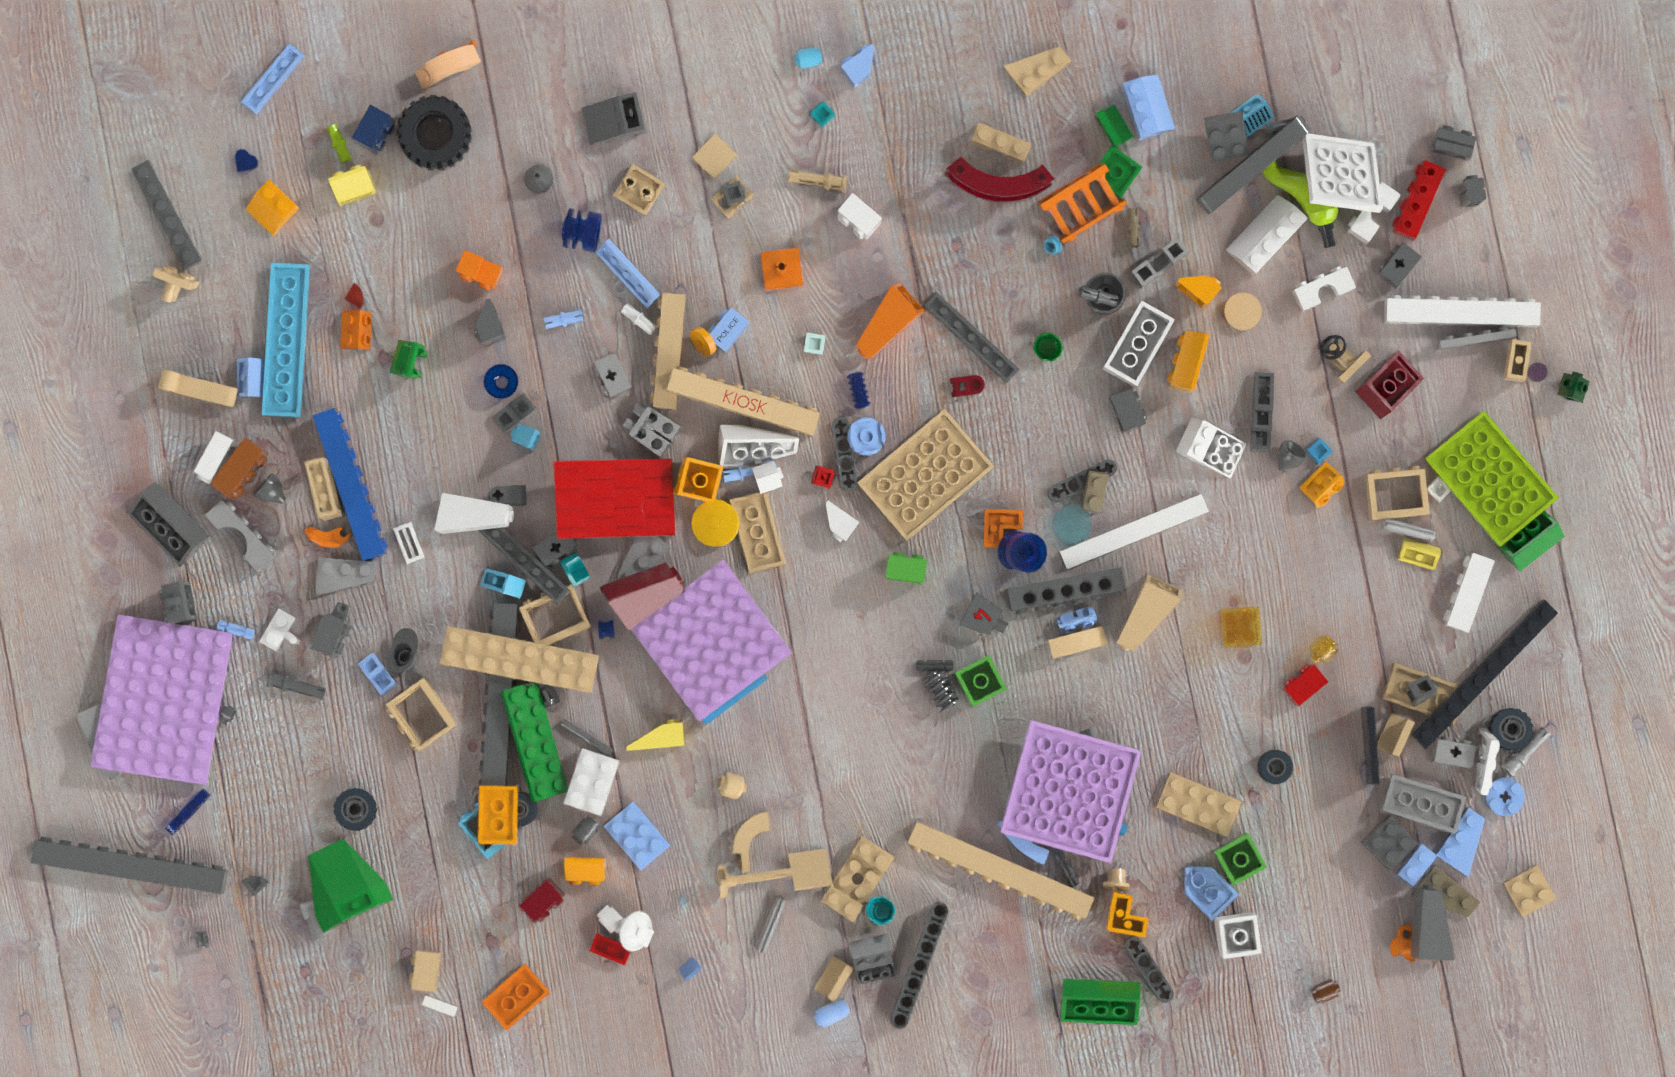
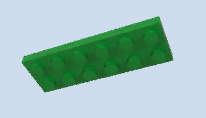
M530 682L500 691L532 803L568 792L538 683Z

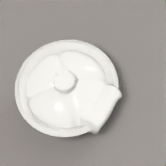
M640 911L625 917L618 929L621 943L629 951H637L643 947L648 948L654 933L650 917Z

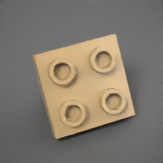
M632 164L613 197L646 217L666 184L635 164Z
M171 266L157 268L152 275L165 281L166 285L160 299L169 303L172 301L176 302L181 288L186 290L197 289L200 281L195 280V276L191 274L177 273L178 269Z

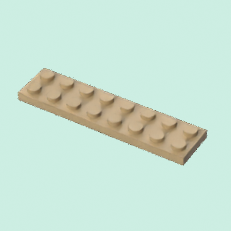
M447 626L440 664L592 693L599 655Z

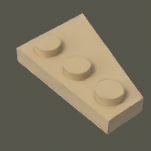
M1059 46L1005 65L1003 68L1027 97L1072 61Z

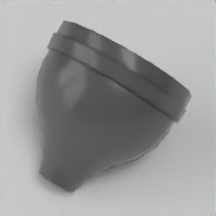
M533 165L525 173V185L533 193H544L553 184V174L544 165Z
M1284 440L1277 454L1279 461L1278 469L1284 472L1287 469L1300 466L1306 460L1307 452L1296 442Z
M273 473L263 481L254 493L257 499L267 503L276 502L282 504L286 499L281 481Z

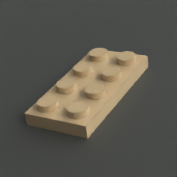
M1170 772L1156 808L1228 837L1242 801Z

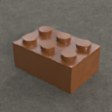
M244 437L210 484L228 498L234 500L236 497L240 498L245 492V485L248 482L251 483L257 474L255 472L259 466L262 468L268 461L267 456L269 453Z

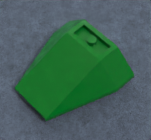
M344 839L308 855L314 912L323 933L374 907L378 908L394 900L386 882Z

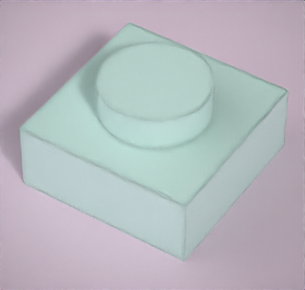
M807 333L804 352L823 355L826 336Z

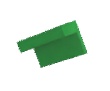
M1115 104L1095 114V118L1111 145L1115 148L1134 137Z

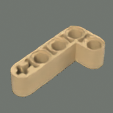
M162 369L158 389L231 408H234L238 389L181 375Z

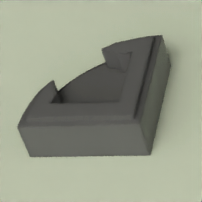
M259 876L248 877L241 881L254 896L269 883L266 879Z

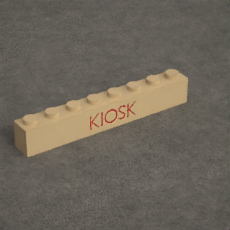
M681 366L671 370L666 392L804 435H814L820 413H817L813 407L805 406V408H801L794 401L787 400L785 403L779 401L780 397L770 394L766 397L761 395V391L755 389L747 391L743 389L742 385L732 383V386L724 384L725 380L716 377L711 380L706 378L707 375L704 373L696 372L692 374L688 372L687 368Z

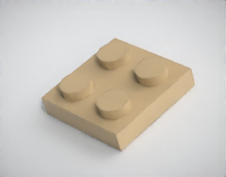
M1534 865L1503 883L1521 917L1556 899L1538 865Z

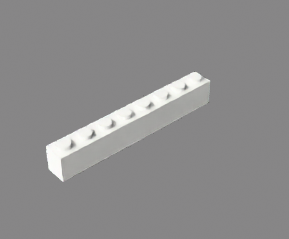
M1390 295V298H1387L1384 302V323L1501 327L1540 326L1541 303L1535 302V299H1523V302H1516L1514 298H1506L1504 301H1497V298H1485V301H1478L1476 297H1467L1466 300H1459V297H1447V300H1440L1438 296H1429L1428 299H1420L1421 296H1409V299H1401L1400 295Z

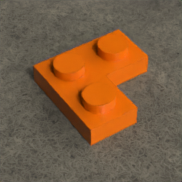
M984 509L983 548H1003V529L1022 530L1023 510Z

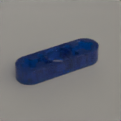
M203 788L166 826L165 830L173 836L211 795Z

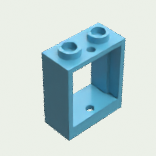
M477 803L475 804L476 809L471 813L469 810L460 817L461 821L458 824L486 859H489L506 844H493L488 849L484 844H478V837L467 824L478 815Z

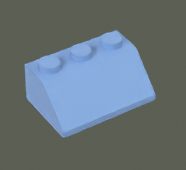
M1158 75L1140 77L1122 84V90L1138 140L1175 130Z

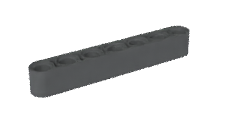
M1299 115L1295 116L1203 192L1196 201L1208 215L1211 214L1302 139L1311 129Z
M935 902L930 909L894 1007L891 1022L897 1029L905 1028L910 1020L948 916V907L943 902ZM938 905H942L945 908V913L941 916H937L934 913V909ZM932 923L938 925V931L935 934H931L927 930L928 926ZM927 941L932 944L929 952L921 950L923 942ZM917 960H923L925 967L922 970H917L914 967V963ZM916 978L919 982L918 986L910 988L908 986L909 979ZM905 996L912 999L911 1005L907 1007L901 1004V999ZM899 1014L905 1017V1022L901 1025L894 1022L895 1016Z

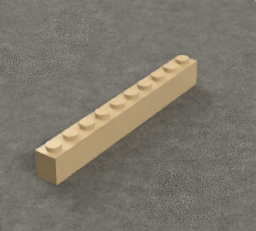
M917 821L907 842L911 844L910 848L915 851L921 852V849L929 852L927 855L936 860L939 857L946 859L945 863L956 868L958 864L964 867V872L974 875L975 872L982 875L981 879L990 883L992 880L1000 882L998 886L1009 890L1011 887L1016 889V894L1025 898L1028 895L1035 897L1034 901L1039 904L1045 905L1047 902L1053 905V910L1060 913L1063 910L1070 912V917L1079 921L1081 917L1086 919L1094 901V897Z

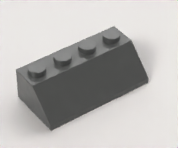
M156 482L144 489L127 511V514L179 567L198 551L209 537L204 529Z

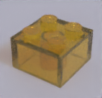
M1259 606L1219 610L1221 648L1262 645Z

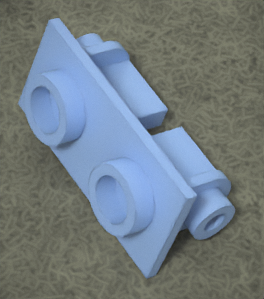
M1088 606L1076 610L1078 617L1075 618L1072 612L1059 615V618H1056L1060 633L1070 634L1076 629L1082 627L1089 628L1097 623V616L1093 607L1089 608Z

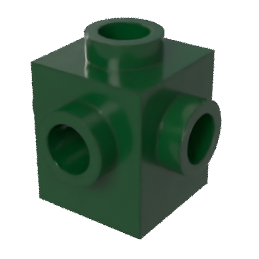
M1572 372V374L1564 373L1557 395L1566 400L1583 403L1590 381L1583 378V374L1578 372Z

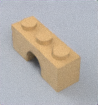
M978 123L971 140V144L985 150L997 151L1005 155L1007 159L1024 165L1032 145L982 123Z

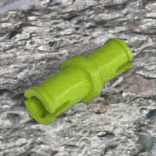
M338 125L328 126L326 130L333 143L331 144L332 148H335L341 164L350 161L352 157L346 147V139H343Z

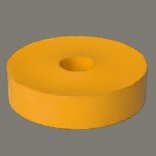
M696 327L690 332L691 342L702 355L710 356L716 351V344L705 329Z

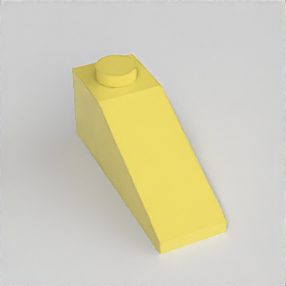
M678 719L667 720V724H662L628 745L626 750L685 746L683 722L679 723Z

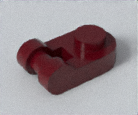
M978 375L949 379L953 392H951L952 398L977 395L985 387L983 378ZM960 383H965L966 390H960Z

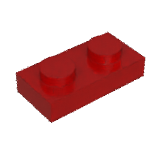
M596 933L589 950L594 954L624 966L631 951L623 947L622 943Z

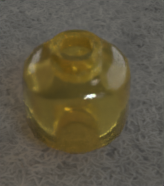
M1320 635L1309 647L1312 653L1310 657L1318 664L1321 661L1329 663L1338 652L1336 647L1338 644L1329 636L1325 635L1324 637Z

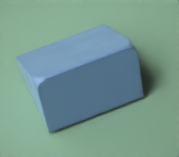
M692 957L679 968V971L684 979L688 981L702 967Z

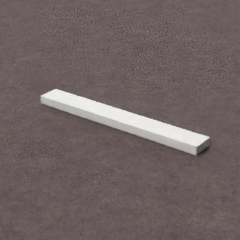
M1202 494L1060 551L1066 569H1070L1209 511Z

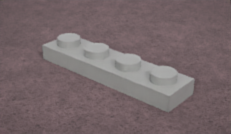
M1503 327L1494 333H1491V330H1484L1479 332L1480 335L1472 336V333H1465L1460 335L1461 338L1453 339V336L1442 337V341L1437 342L1438 350L1514 339L1517 337L1516 329L1510 330V327Z

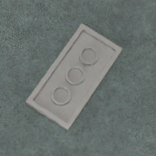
M1392 774L1381 812L1456 834L1466 797Z

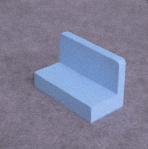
M237 359V397H263L265 359Z

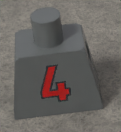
M976 593L959 626L990 635L992 629L1004 633L1008 623L999 619L1002 612L999 608L979 593Z

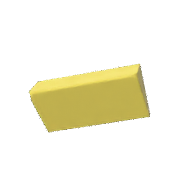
M1404 538L1398 560L1435 571L1441 555V549Z

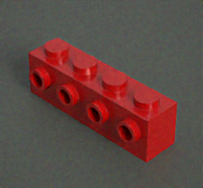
M1427 160L1417 165L1414 172L1417 176L1414 182L1411 181L1407 188V192H1409L1407 199L1403 198L1399 206L1401 213L1399 216L1396 215L1391 226L1394 227L1393 233L1411 241L1417 238L1444 176L1445 168Z

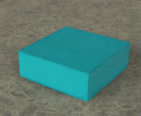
M824 101L809 113L821 128L836 116Z

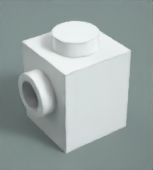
M774 461L752 468L760 493L782 487L780 479L784 477L781 468H776Z

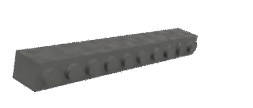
M494 603V607H490V618H493V626H489L488 634L516 639L519 605ZM486 673V676H489V684H485V695H488L487 703H484L483 714H486V722L482 724V734H485V741L481 742V753H484L483 761L480 760L479 772H483L482 780H479L478 791L479 786H507L510 723L500 691L513 688L514 678Z
M41 837L40 840H34L30 862L217 894H224L228 870H223V866L212 865L210 868L204 867L202 862L193 861V864H185L183 859L174 858V861H167L165 856L155 855L154 858H149L146 853L141 852L130 855L128 850L117 849L116 852L109 851V847L98 846L97 849L90 848V844L79 843L76 846L71 845V841L60 840L57 843L52 842V838Z

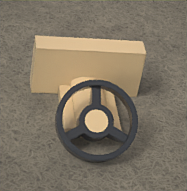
M1330 335L1321 342L1320 352L1324 358L1331 360L1343 372L1336 379L1342 385L1371 355L1365 351L1356 358L1346 348L1347 345L1343 337ZM1334 339V342L1330 343L1328 348L1323 350L1325 343ZM1338 339H1341L1344 345L1341 343L1338 345Z

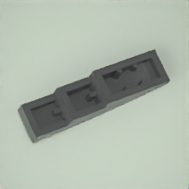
M1254 373L1251 426L1252 452L1270 453L1274 373Z

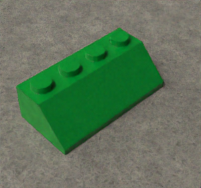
M1063 979L1060 1022L1138 1025L1141 1002L1140 982Z

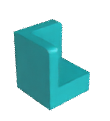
M577 552L560 561L574 587L590 579V575Z

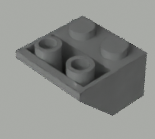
M887 934L849 942L858 984L896 976Z

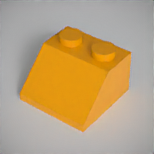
M268 179L255 193L245 210L274 236L300 208Z
M1207 275L1180 278L1174 285L1203 310L1222 288L1220 282L1215 277Z
M683 456L674 494L715 503L724 466Z
M564 858L565 881H570V885H581V881H589V885H600L601 882L605 881L606 858Z

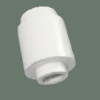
M606 905L596 915L599 918L598 921L610 933L613 931L618 933L619 925L624 918L613 907L610 908Z

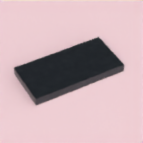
M1361 707L1367 784H1379L1374 707Z

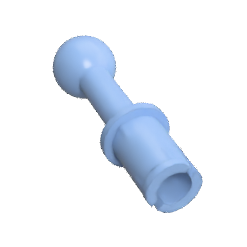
M738 466V469L722 471L724 483L736 480L743 481V477L754 475L752 468L742 470L741 466Z

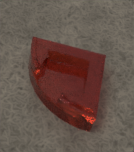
M354 283L345 300L362 309L364 305L363 292Z

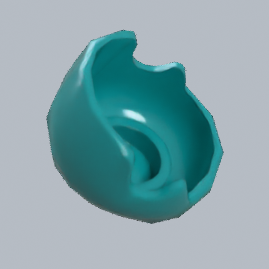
M874 896L867 903L866 914L872 923L886 925L895 917V906L885 896Z

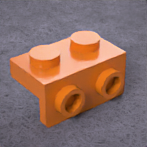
M362 310L342 311L340 349L370 350L371 312Z

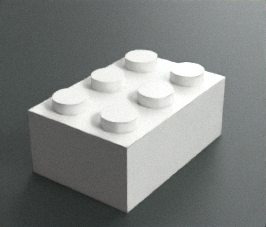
M582 748L564 804L601 816L620 760Z

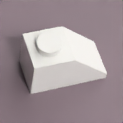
M827 501L826 509L830 531L833 533L832 537L839 542L842 540L846 542L859 522L830 501Z

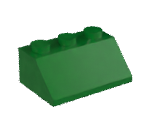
M1543 511L1504 543L1499 550L1518 571H1522L1563 539L1565 535L1558 522L1547 512Z

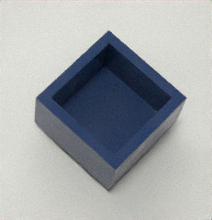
M369 105L352 139L357 145L377 155L378 151L381 152L386 144L384 140L387 135L392 134L395 128V121L389 114Z

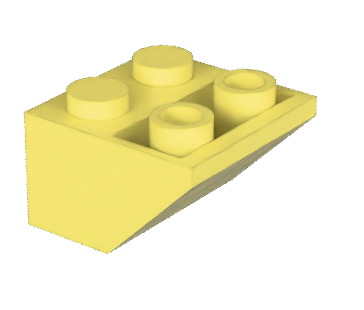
M356 165L350 168L351 171L345 173L339 171L332 174L331 178H328L340 205L377 193L370 172L365 166Z

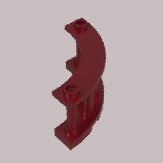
M962 156L946 168L948 172L945 174L959 189L976 198L998 203L1018 202L1034 197L1053 185L1051 182L1055 180L1043 164L1023 175L999 177L979 171L966 162Z

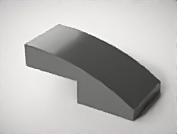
M524 393L492 418L505 433L533 412L536 407Z

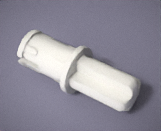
M629 303L621 310V313L628 317L634 326L638 325L649 335L655 331L656 326L644 317V313L638 312Z

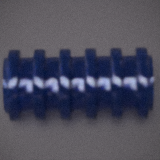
M856 372L847 376V379L850 380L848 382L851 385L849 389L852 391L851 396L854 397L852 401L855 402L854 408L856 409L864 408L871 404L868 401L869 396L866 394L868 390H865L867 386L864 384L863 372Z

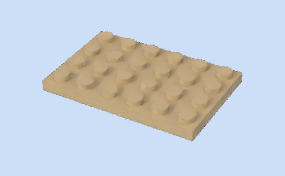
M944 409L857 482V484L901 536L908 541L992 470L994 466L946 409Z

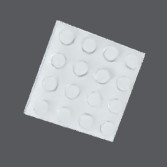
M1308 133L1302 138L1310 203L1377 213L1382 211L1383 206L1374 143Z

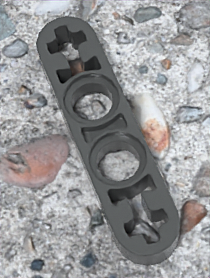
M838 417L832 423L840 485L843 490L850 492L857 487L853 449L850 445L846 450L838 448V442L840 440H847V436L836 438V434L840 435L839 428H835V425H838V421L846 424V427L843 428L844 434L848 433L850 427L845 418ZM845 458L850 459L852 462V466L849 469H843L840 465L841 461ZM853 470L854 474H850V479L854 480L855 484L848 488L847 485L843 484L846 481V475L842 476L841 472L848 473Z
M1109 459L1104 460L1053 485L1048 490L1049 499L1053 502H1060L1084 490L1087 482L1086 473L1089 470L1097 471L1096 467H1099V470L1103 469L1105 463L1112 465L1113 468L1111 469L1112 473L1108 471L1103 473H1108L1109 477L1113 476L1117 471L1116 463ZM1070 480H1077L1079 482L1077 490L1069 488L1068 483ZM1064 483L1069 494L1066 495L1064 491L1060 494V498L1052 497L1053 489H1063L1061 484Z
M1128 937L1125 941V948L1159 1001L1163 1003L1170 1002L1174 997L1173 989L1138 937ZM1129 941H1138L1137 948L1139 951L1143 948L1144 952L1134 957L1133 954H1136V951L1133 948L1129 949ZM1141 956L1149 958V964L1145 967L1139 965L1138 961ZM1152 972H1157L1160 976L1159 981L1156 983H1152L1149 980V975ZM1163 981L1165 982V985H1162L1163 989L1166 991H1170L1168 993L1169 997L1167 999L1165 997H1160L1162 992L1159 988H1157V990L1154 989V987L1159 986Z

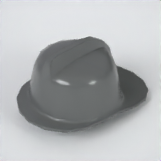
M404 628L396 633L387 658V665L391 671L402 673L416 666L419 658L417 652L418 636L414 630Z

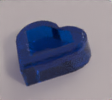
M240 149L235 153L238 173L252 171L258 167V159L250 155L247 150Z

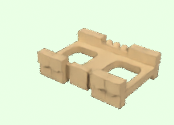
M737 175L728 184L740 181L747 191L745 193V200L733 204L727 210H723L718 204V201L724 197L722 190L710 199L728 219L737 212L736 209L738 210L741 205H744V202L747 203L754 197V194Z

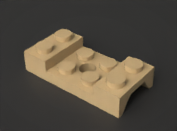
M862 836L835 877L832 886L828 888L821 899V902L854 922L895 856ZM855 873H860L863 876L861 884L853 883L852 876Z

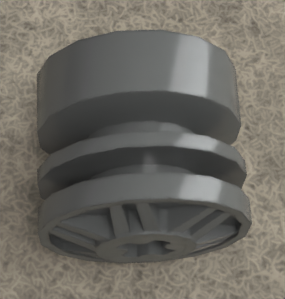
M1111 273L1095 275L1086 286L1095 290L1102 289L1103 292L1107 289L1109 294L1118 295V300H1114L1117 301L1115 307L1102 303L1095 304L1092 300L1086 299L1091 309L1099 314L1108 315L1114 313L1122 307L1125 301L1126 292L1123 282Z

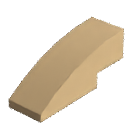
M1103 626L1047 640L1052 659L1107 645Z

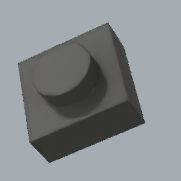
M740 181L722 187L728 206L746 199Z

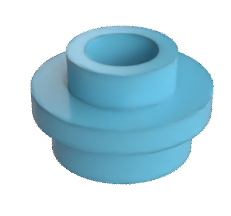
M1049 236L1044 242V249L1048 254L1056 255L1061 252L1062 243L1058 237Z

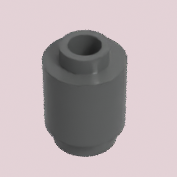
M587 816L572 831L574 834L572 838L580 845L582 843L587 844L596 834L597 828L600 825Z

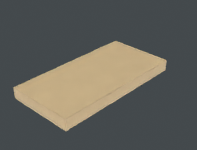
M756 492L729 499L730 505L738 513L740 522L738 535L748 573L786 564L767 492Z
M1393 663L1382 700L1430 716L1459 685L1429 675L1430 679H1433L1437 685V693L1434 697L1414 707L1405 692L1407 684L1428 674Z

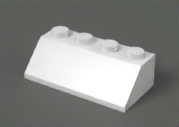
M1277 195L1226 251L1254 276L1308 217L1295 205Z

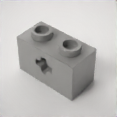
M616 353L594 362L596 367L593 370L597 378H602L604 384L601 387L606 396L610 395L611 398H614L632 389ZM609 372L617 374L614 376V381H611V379H607V377H609Z
M1441 736V739H1435L1431 762L1473 769L1476 746L1471 745L1472 741L1460 739V743L1452 742L1453 738ZM1455 748V750L1458 751V754H1455L1453 757V754L1450 753V749Z

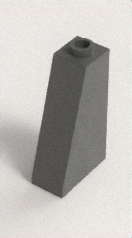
M1423 884L1422 888L1415 887L1410 957L1421 960H1454L1441 890L1435 889L1434 885Z

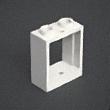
M215 431L194 470L198 474L197 478L210 484L239 443Z

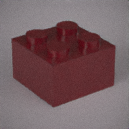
M548 878L519 907L534 923L537 921L541 923L550 915L548 911L552 907L556 909L564 902L562 897L565 894Z

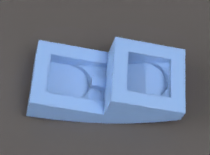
M371 653L358 663L381 696H384L398 685L374 653Z

